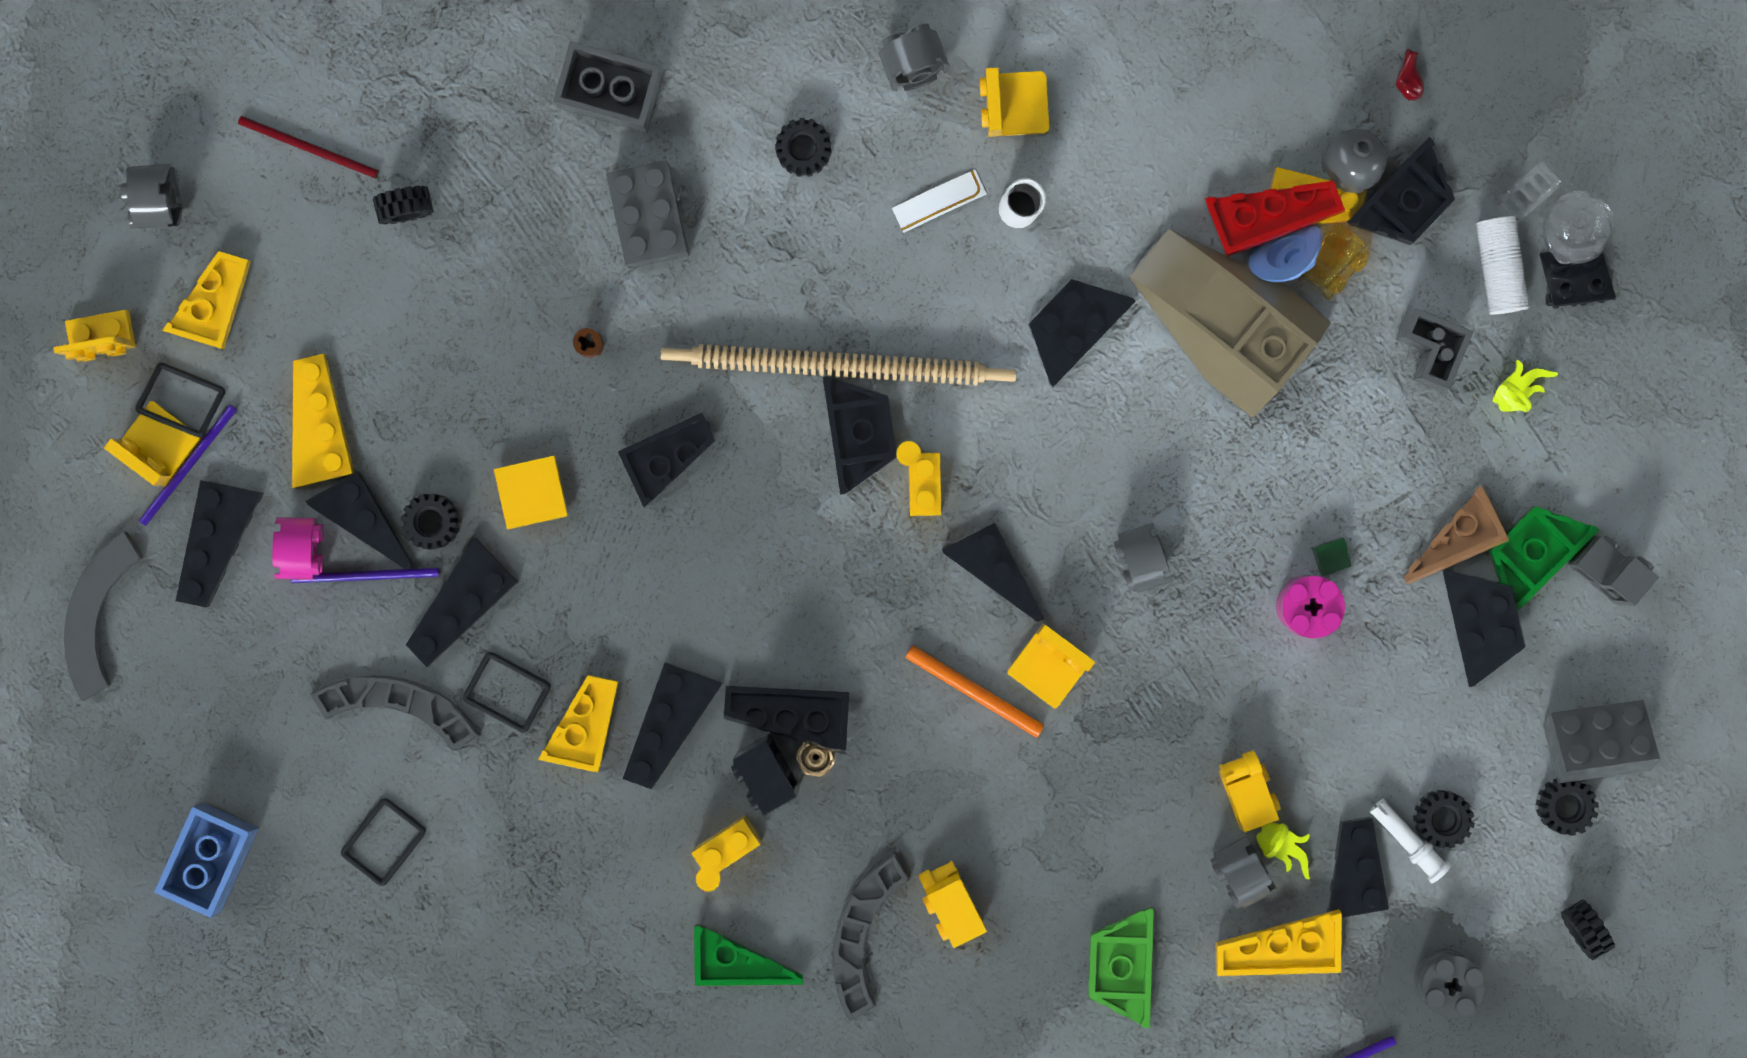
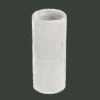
M1029 178L1014 181L1000 200L999 214L1001 219L1013 228H1024L1030 225L1044 209L1046 193L1043 187L1037 181ZM1013 192L1028 194L1035 204L1034 214L1031 216L1016 214L1008 203V195Z
M1515 216L1492 218L1475 224L1477 225L1476 231L1478 232L1479 249L1481 250V260L1483 261L1481 264H1483L1482 271H1484L1483 277L1490 315L1521 311L1530 307L1528 306L1529 300H1527L1528 294L1522 266L1523 258H1521L1522 254H1520L1521 250H1519L1521 247L1519 246L1520 239L1518 238Z

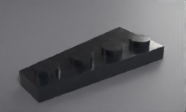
M474 538L411 635L406 646L426 667H429L506 595L518 581L477 538Z
M726 686L724 719L846 755L849 692Z

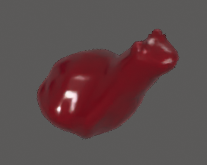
M1407 49L1402 68L1397 76L1396 88L1407 100L1416 101L1422 97L1424 91L1422 76L1416 69L1419 53Z

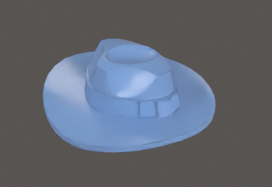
M1309 225L1253 247L1248 261L1250 270L1258 278L1270 282H1284L1299 278L1316 264V258L1323 239L1322 231L1315 225Z

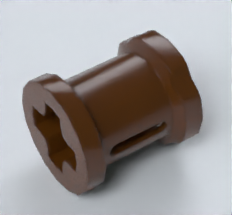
M584 328L577 331L574 335L573 347L580 355L593 358L602 353L604 342L602 341V336L596 331ZM593 336L592 341L596 343L595 347H588L584 351L585 345L582 344V340L584 338L590 339Z

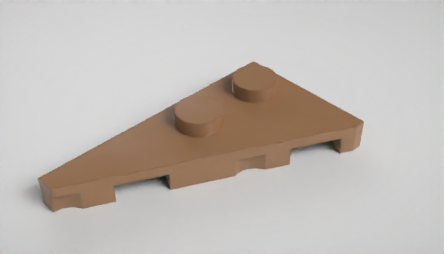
M1483 486L1478 487L1474 491L1472 498L1462 509L1460 508L1457 511L1453 520L1445 525L1433 539L1430 547L1419 560L1416 559L1410 566L1408 573L1404 576L1407 585L1508 541V536Z

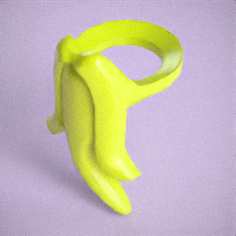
M1516 360L1515 371L1500 384L1493 396L1492 401L1498 404L1500 411L1503 412L1530 411L1532 404L1528 398L1534 392L1545 393L1542 386H1530L1531 383L1538 377H1554L1558 375V372L1543 369H1532L1521 375L1523 364Z
M1269 823L1262 826L1261 832L1256 835V839L1264 856L1267 858L1274 856L1282 860L1286 865V872H1289L1292 868V862L1288 857L1290 855L1299 860L1304 877L1308 880L1310 879L1307 855L1301 848L1295 845V842H1307L1310 834L1297 836L1289 831L1288 826L1284 823Z

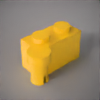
M912 441L903 442L897 448L896 455L901 464L909 466V515H941L940 453H921L918 444Z
M1254 750L1241 754V758L1220 764V770L1218 771L1238 826L1244 833L1279 820L1276 811L1281 810L1275 793L1270 794L1266 782L1270 781L1267 769L1264 764H1260Z
M746 814L692 850L691 854L701 868L696 875V883L701 890L709 892L715 890L721 881V870L761 845L762 839Z
M952 860L933 871L928 869L918 874L927 895L922 900L930 915L936 913L940 921L936 924V927L943 941L949 939L953 948H956L987 932L984 922Z

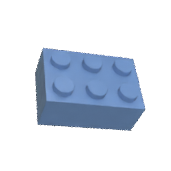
M204 802L193 806L154 893L210 918L221 913L259 827Z

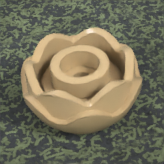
M803 743L797 750L796 759L799 768L804 774L820 777L827 774L833 767L835 753L834 751ZM814 754L819 756L817 760L813 759Z

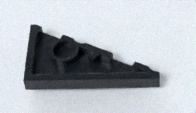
M359 471L306 500L308 506L405 569L413 565Z
M995 523L942 549L946 556L1036 622L1044 619Z

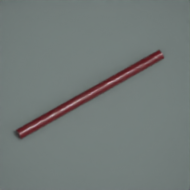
M240 116L238 124L354 171L375 179L379 175V170L244 116Z

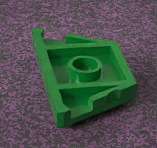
M1532 506L1506 532L1508 541L1489 549L1499 582L1513 586L1518 611L1599 531L1596 526L1587 525L1572 518Z

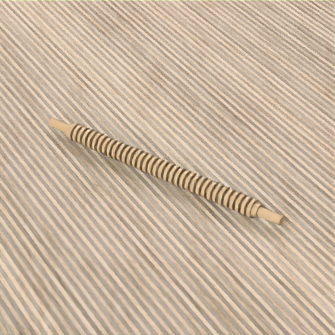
M699 344V347L692 346V349L661 348V360L689 361L691 365H698V368H703L705 362L706 369H711L712 363H714V369H719L721 363L722 370H727L728 364H730V370H735L737 364L738 371H743L744 365H746V371H751L753 365L755 372L760 371V366H763V372H768L769 366L771 367V373H776V367H779V373H784L785 367L787 368V374H792V368H795V374H800L801 368L803 369V375H808V369H811V375H816L817 369L819 370V376H824V370H828L827 376H832V371H836L835 377H840L841 371H844V377H848V373L852 372V378H856L857 372H860V378H864L865 373H868V379H872L873 373H876V379H880L881 374H884V380H888L889 374H892V380L896 381L897 375H900V381H905V375H909L908 381L912 382L913 376H917L916 382H921V376H925L924 382L928 383L929 377H933L932 383H937V378L941 377V383L944 384L946 378H949V384H953L954 378H957V384L960 385L962 379H965V385H969L970 379H973V385L976 386L978 383H984L985 380L1016 381V370L986 368V365L979 364V361H974V367H971V361H966V367H964L963 360H958V366H955V360H950V366H948L947 359H942V365H938L939 359H934V364L932 365L930 364V358H926L925 364H922V358H918L916 364L914 363V357H910L909 363H906V357H902L900 363L898 362V356H894L893 362H890V356H885L884 362L882 361V355H877V361H874V355L870 354L868 361L865 360L866 354H861V360H857L858 354L854 353L852 360L849 359L850 353H845V359H841L842 353L838 352L836 358H833V352H829L828 358H825V352L822 351L820 357H817V351H813L812 357H809V351L806 350L804 351V356H801V350H796V356H793V350L788 349V355H785V349H780V355H777V349L772 348V354H769V348H764V352L761 354V348L756 347L755 353H753V347H748L747 353H745V347L740 346L739 352H737V346H732L731 352H729V346L724 345L723 351H721V346L715 345V351H713V346L707 344V350H705L704 344Z

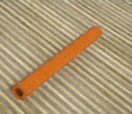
M912 645L905 656L909 661L1037 738L1044 727V724L918 647Z

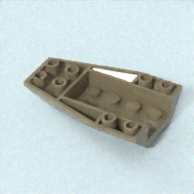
M1171 229L1164 233L1129 276L1202 377L1251 418L1278 393L1315 348L1331 324L1326 317L1284 283L1260 279L1253 274L1249 266L1226 257Z

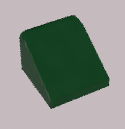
M1344 537L1311 547L1321 577L1351 567Z

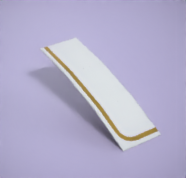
M973 170L893 207L892 210L903 233L953 209L985 196L987 193L976 170Z

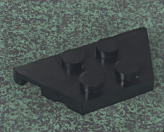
M1428 137L1347 223L1408 245L1413 244L1455 200L1451 187L1445 180L1446 174L1442 163L1438 164L1432 148L1435 145L1433 139Z
M1071 279L1028 324L1036 343L1040 360L1047 374L1049 385L1053 388L1136 301L1131 297Z
M824 376L823 384L840 495H843L897 458L889 399L887 395Z
M1447 569L1443 570V576L1468 685L1473 687L1526 647L1512 585L1493 582L1485 578L1469 576Z

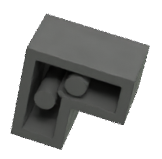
M1418 308L1407 311L1396 340L1424 351L1412 380L1438 391L1449 390L1474 331Z
M1593 536L1568 565L1614 604L1636 606L1659 578L1652 571L1654 566L1641 556L1637 558L1624 556L1618 551L1620 546L1608 536Z

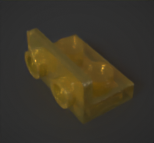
M1337 223L1322 239L1315 266L1302 274V276L1319 288L1323 297L1329 300L1334 294H1339L1345 288L1347 280L1355 272L1361 271L1366 266L1370 256L1367 245L1340 223Z

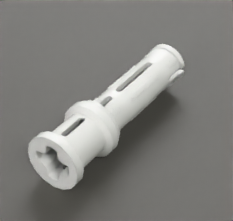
M1385 799L1377 802L1376 808L1373 806L1369 812L1410 853L1408 856L1409 860L1413 864L1417 863L1429 876L1428 880L1430 883L1438 881L1449 871L1452 866L1449 861L1444 862L1432 849L1433 845L1427 840L1422 841L1388 805Z

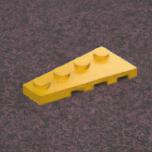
M326 354L294 360L292 488H299L355 473Z
M1338 909L1216 942L1217 976L1341 973L1342 913Z

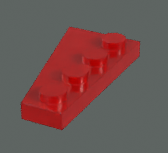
M1334 181L1297 185L1292 188L1279 190L1267 189L1263 190V192L1250 194H1231L1228 197L1204 198L1226 257L1345 212Z

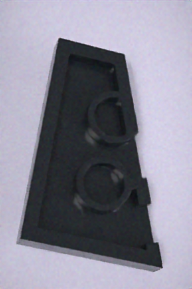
M700 413L618 451L643 507L645 508L716 440L703 413Z
M1365 817L1340 822L1334 858V874L1330 886V902L1327 912L1339 909L1342 913V918L1388 910L1389 906L1373 818Z

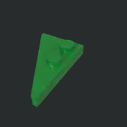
M700 924L694 925L695 986L803 985V974Z

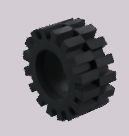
M799 118L800 120L798 121L793 119L789 121L787 126L784 125L781 128L780 134H777L775 144L777 158L781 166L788 173H794L798 177H802V175L810 177L815 172H821L822 168L828 164V159L831 157L830 137L821 124H817L813 119H810V121L805 120V118ZM800 136L811 138L816 145L814 154L807 159H799L791 151L793 141Z
M418 185L414 187L407 186L402 189L396 188L393 191L388 190L373 197L379 224L405 223L406 221H414L417 218H424L434 213L429 189L426 186L420 187Z
M423 494L419 495L418 498H413L410 500L411 503L405 506L403 509L405 514L401 515V521H403L404 526H401L402 532L406 533V539L413 542L412 545L430 550L443 548L449 542H453L455 534L459 533L460 530L458 524L461 523V517H458L457 513L459 511L457 507L453 506V502L450 499H446L442 495ZM430 509L437 511L442 517V526L434 534L424 532L420 526L421 515Z
M1557 778L1553 779V783L1547 782L1544 785L1546 789L1544 791L1540 789L1538 793L1541 795L1540 800L1536 799V805L1540 809L1536 811L1538 816L1542 817L1541 822L1555 832L1570 836L1576 835V832L1581 834L1586 832V826L1591 828L1594 824L1591 822L1592 817L1597 818L1598 813L1594 812V810L1599 808L1598 802L1594 801L1596 795L1589 790L1590 787L1580 781L1558 783ZM1564 795H1573L1578 802L1577 812L1569 818H1562L1556 810L1557 801Z
M1438 790L1436 793L1433 791L1427 793L1428 797H1422L1419 800L1422 803L1420 806L1416 805L1414 809L1417 811V815H1413V821L1417 823L1415 826L1416 831L1421 834L1420 836L1424 840L1439 848H1454L1457 843L1463 844L1465 842L1463 839L1465 837L1469 838L1472 834L1469 832L1470 827L1474 828L1475 825L1472 822V818L1475 816L1474 812L1469 809L1471 807L1470 804L1461 796L1450 791ZM1443 807L1450 808L1455 815L1453 826L1445 831L1436 829L1433 824L1434 813Z
M1582 899L1561 911V917L1564 920L1565 926L1569 929V933L1574 937L1575 942L1580 946L1583 953L1592 961L1615 948L1614 940L1609 935V930L1604 926L1602 919L1598 917L1597 912L1592 909V906L1586 900Z

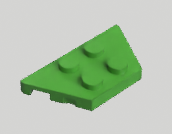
M1147 907L1090 933L1088 997L1101 1005L1111 1008L1123 1017L1126 1016L1139 1023L1144 1028H1150L1153 907Z

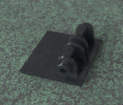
M1601 246L1539 254L1550 294H1546L1545 298L1548 307L1552 306L1554 309H1558L1559 306L1571 305L1575 307L1577 304L1583 306L1592 302L1604 303L1605 301L1616 300Z

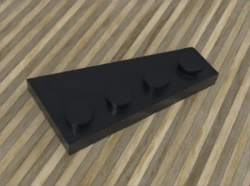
M200 480L175 601L201 607L210 606L226 573V567L231 557L234 556L239 546V540L245 528L248 527L253 517L252 513L264 493Z
M665 662L623 779L652 789L723 683Z

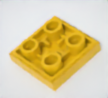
M556 456L494 469L507 530L569 516Z

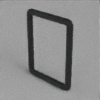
M159 363L154 369L136 405V411L139 414L195 437H202L206 433L225 395V390L223 387L165 363ZM162 369L218 392L199 431L142 408Z
M488 652L467 687L463 699L471 706L519 732L525 733L529 730L551 687L547 681L493 652ZM490 658L544 687L524 726L470 698Z
M383 798L342 848L341 856L377 885L385 886L425 836L426 829L389 799ZM386 805L420 832L381 880L347 852L381 808Z

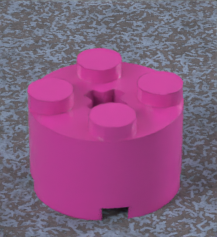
M277 517L275 524H281L280 532H273L272 561L273 567H279L280 572L274 574L275 579L315 580L316 575L323 573L324 567L323 554H318V544L324 541V524L317 523L316 518Z
M1303 575L1290 580L1280 591L1276 601V610L1279 620L1292 633L1307 638H1321L1331 634L1340 627L1345 613V601L1340 589L1334 582L1320 576ZM1310 599L1311 602L1316 603V609L1312 610V614L1310 611L1305 610V605L1310 604Z

